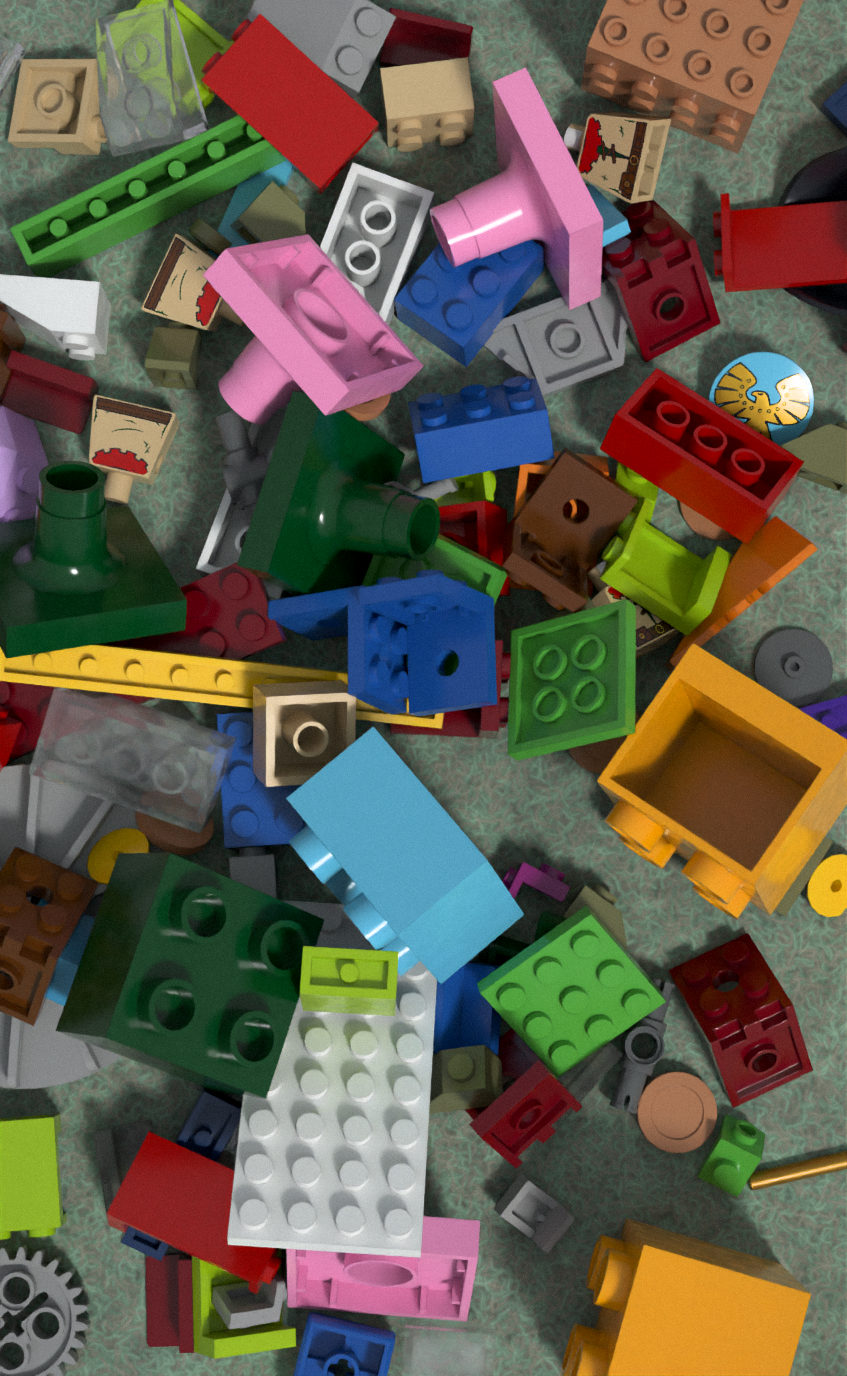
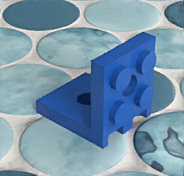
M422 570L416 573V578L406 580L397 577L380 578L374 586L359 588V607L407 625L409 714L425 716L497 705L494 598L468 587L465 581L452 580L444 576V572L440 570ZM456 653L459 658L458 668L452 675L447 676L444 670L445 662L450 655Z
M365 585L268 601L269 619L276 620L280 625L312 641L348 635V694L390 715L407 713L409 690L408 675L406 673V625L359 607V588L366 587Z

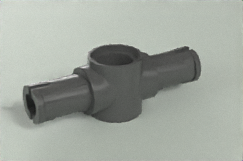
M231 411L215 418L227 455L223 458L225 465L221 466L233 504L238 503L239 509L245 510L250 525L268 465L264 453L259 454L257 447H252L243 418L235 411Z
M650 977L659 988L661 980ZM662 981L660 990L666 1002L624 1032L621 1040L622 1053L618 1063L622 1068L612 1101L609 1104L610 1106L622 1110L626 1096H628L624 1109L627 1112L637 1114L638 1104L647 1075L652 1076L655 1064L664 1054L665 1043L663 1037L667 1024L663 1022L673 989L676 986L675 984ZM639 1033H649L654 1041L651 1053L643 1057L635 1056L631 1049L633 1038Z

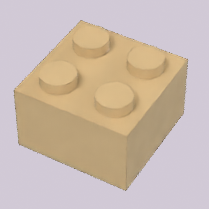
M468 57L380 68L381 100L388 147L397 146L398 151L411 152L422 148L423 143L440 141L442 146H456L464 143L466 137H472L475 108Z
M342 680L253 685V774L265 787L303 785L355 742L356 698L348 694V685Z

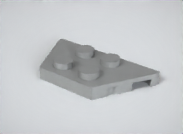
M609 280L601 282V297L571 310L568 309L563 297L502 319L493 330L492 336L484 344V347L517 377L536 378L542 396L546 398L623 369L628 324L615 286Z

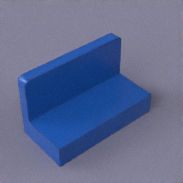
M470 960L442 984L437 980L433 1053L437 1054L441 1050L485 1045L495 1055H498L501 1015L480 994L477 983L502 965Z

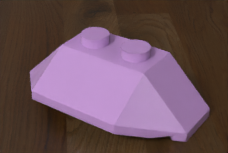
M0 406V523L32 519L36 509V498L39 494V473L49 464L35 422L4 406Z

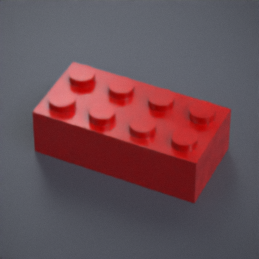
M658 368L651 373L615 414L600 447L601 451L747 545L785 497L804 464L803 460Z

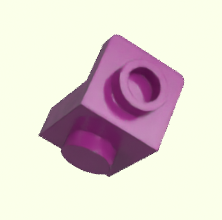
M521 862L518 870L510 866L502 880L513 898H515L522 883L560 903H563L571 887L562 882L565 877L564 873L545 863H541L539 869L524 862Z

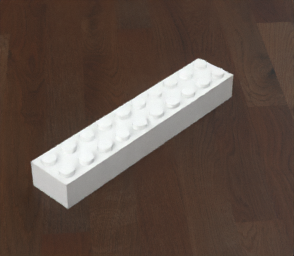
M352 162L320 248L389 326L396 309L394 298L405 286L431 218L429 210L434 207L435 192ZM288 404L280 408L267 423L263 425L252 423L248 432L252 447H257L259 454L264 453L268 466ZM228 488L225 491L196 566V570L202 577L238 562L250 526L245 510H240L238 503L233 504ZM263 580L270 600L286 597V591Z

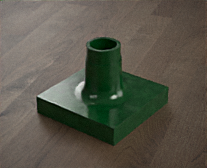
M293 391L237 566L294 596L361 586L373 555L390 558L401 557L414 561L424 560L431 553L438 537L440 528L439 508L432 498L413 495L409 491L383 485L390 481L397 482L405 457L402 451L345 411L341 410L325 416L306 393Z
M59 461L44 467L39 473V494L36 498L35 518L0 523V647L6 659L185 630L187 611L185 595L129 506L107 508L104 473L98 467L81 461Z

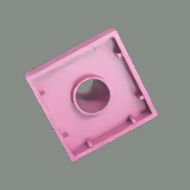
M523 68L492 82L497 164L501 173L453 196L452 200L429 210L430 217L440 245L454 268L475 258L481 259L534 239L536 243L544 248V261L568 309L571 310L601 297L603 218L527 69Z
M309 234L227 248L203 274L255 335L235 359L233 366L219 380V390L224 400L238 415L251 423L258 425L267 423L280 408L285 407L289 403L293 391L300 392L303 390L326 416L401 390L424 366Z
M423 1216L421 1258L286 1249L287 1306L290 1308L467 1322L478 1262L480 1221Z

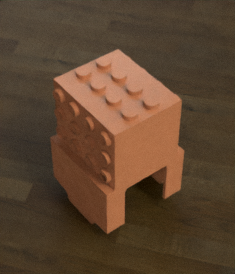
M607 0L587 46L581 89L643 115L671 118L670 126L738 154L804 0Z

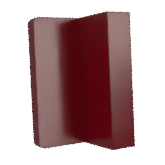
M389 8V13L395 15L396 18L385 39L380 66L388 68L467 57L469 60L473 41V26Z
M11 350L6 367L12 375L1 401V406L72 433L81 434L93 406L94 396L97 395L99 390L96 381L93 378Z
M165 1254L161 1261L150 1256L146 1257L147 1344L149 1347L179 1346V1353H196L194 1352L192 1255Z

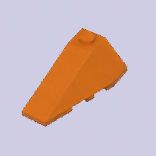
M777 516L768 523H764L748 545L743 542L736 549L730 559L712 612L688 636L683 635L665 666L671 672L676 668L692 643L701 647L818 549L811 541Z

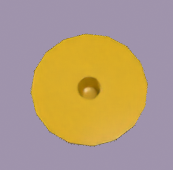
M122 828L113 830L103 836L93 846L88 856L87 869L91 878L99 884L108 885L119 853H149L150 844L145 834L137 829Z
M845 854L831 855L822 860L807 882L809 904L820 915L826 917L840 916L847 908V855Z

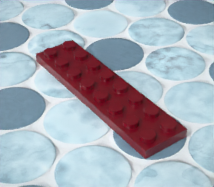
M234 563L180 588L187 599L186 628L184 631L101 644L244 660L287 641L281 625L276 620L268 618V601L271 600L262 578ZM0 681V705L9 710L7 716L22 722L7 763L155 698Z

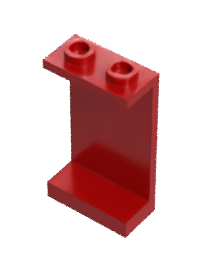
M259 14L253 22L246 19L238 26L231 36L234 43L224 55L218 51L207 61L202 69V73L205 74L201 79L203 88L209 94L215 93L307 178V184L321 195L378 131L379 122L264 16Z
M729 193L720 194L721 211L713 212L714 238H722V250H714L715 277L723 276L726 292L847 283V201L732 210Z
M148 1132L106 1213L109 1226L124 1233L128 1226L214 1265L248 1281L249 1291L258 1294L263 1282L269 1285L272 1283L282 1260L276 1256L279 1248L228 1245L227 1235L234 1170L154 1133Z

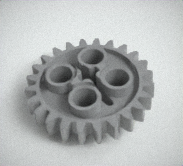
M22 1244L19 1247L16 1256L12 1255L8 1245H4L0 1249V1329L10 1320L12 1315H17L40 1293L46 1292L48 1294V1299L31 1312L22 1322L21 1326H15L0 1340V1376H50L49 1373L54 1376H65L67 1372L62 1361L75 1365L79 1359L71 1347L84 1348L88 1340L77 1333L91 1326L90 1320L79 1317L80 1313H83L91 1306L90 1302L77 1301L76 1298L85 1288V1285L77 1284L71 1286L68 1282L75 1272L74 1268L62 1274L57 1270L62 1257L57 1256L49 1264L44 1262L45 1248H40L34 1257H29L27 1244ZM12 1277H21L28 1282L30 1293L27 1298H19L12 1294L9 1287ZM39 1313H53L59 1321L58 1331L52 1333L44 1331L38 1323ZM13 1342L20 1345L24 1351V1360L18 1363L8 1360L4 1354L5 1343Z

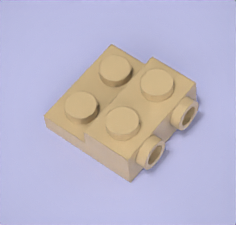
M22 59L8 142L16 148H54L61 154L99 155L101 143L107 142L110 136V124L105 117L108 101H113L117 95V83L112 75L113 72L97 59Z

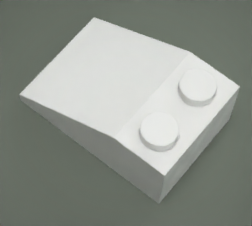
M0 274V303L8 308L7 313L16 319V324L60 350L69 352L68 356L70 358L88 361L94 360L95 354L106 355L111 303L100 282Z

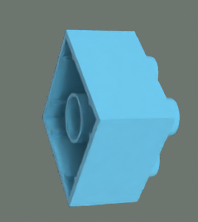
M374 727L286 798L307 824L305 828L288 842L323 884H326L344 905L342 909L376 950L399 952L397 973L401 977L421 961L439 983L442 984L525 915L484 855Z

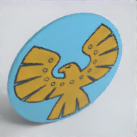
M766 351L748 353L728 363L715 378L709 394V401L779 446L798 438L803 433L811 419L814 407L812 386L803 369L786 356Z

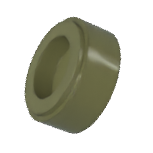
M198 217L188 229L190 235L218 256L225 249L232 246L230 241Z

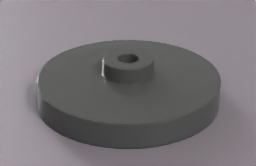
M786 629L779 631L767 638L756 653L754 660L756 683L795 707L806 706L819 699L828 689L832 680L833 662L828 648L817 636L805 630Z

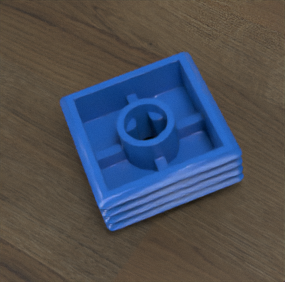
M312 1311L308 1314L293 1376H335V1369L329 1367V1365L337 1364L339 1359L348 1360V1367L354 1369L353 1373L346 1372L344 1376H387L396 1335L393 1331Z

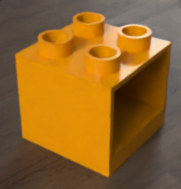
M692 643L636 723L635 733L627 736L597 779L601 788L615 805L604 822L620 834L618 840L659 869L664 868L674 852L686 859L688 862L682 869L681 874L694 883L692 889L703 899L730 917L737 920L749 902L771 916L847 805V739Z
M626 1218L620 1240L600 1234L596 1241L588 1268L586 1288L594 1290L593 1304L601 1306L596 1328L578 1323L574 1324L567 1342L561 1376H789L811 1293L780 1263Z

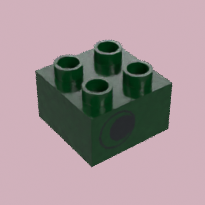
M170 852L119 853L56 1031L211 1090L266 1099L300 997L303 946L316 947L324 919Z

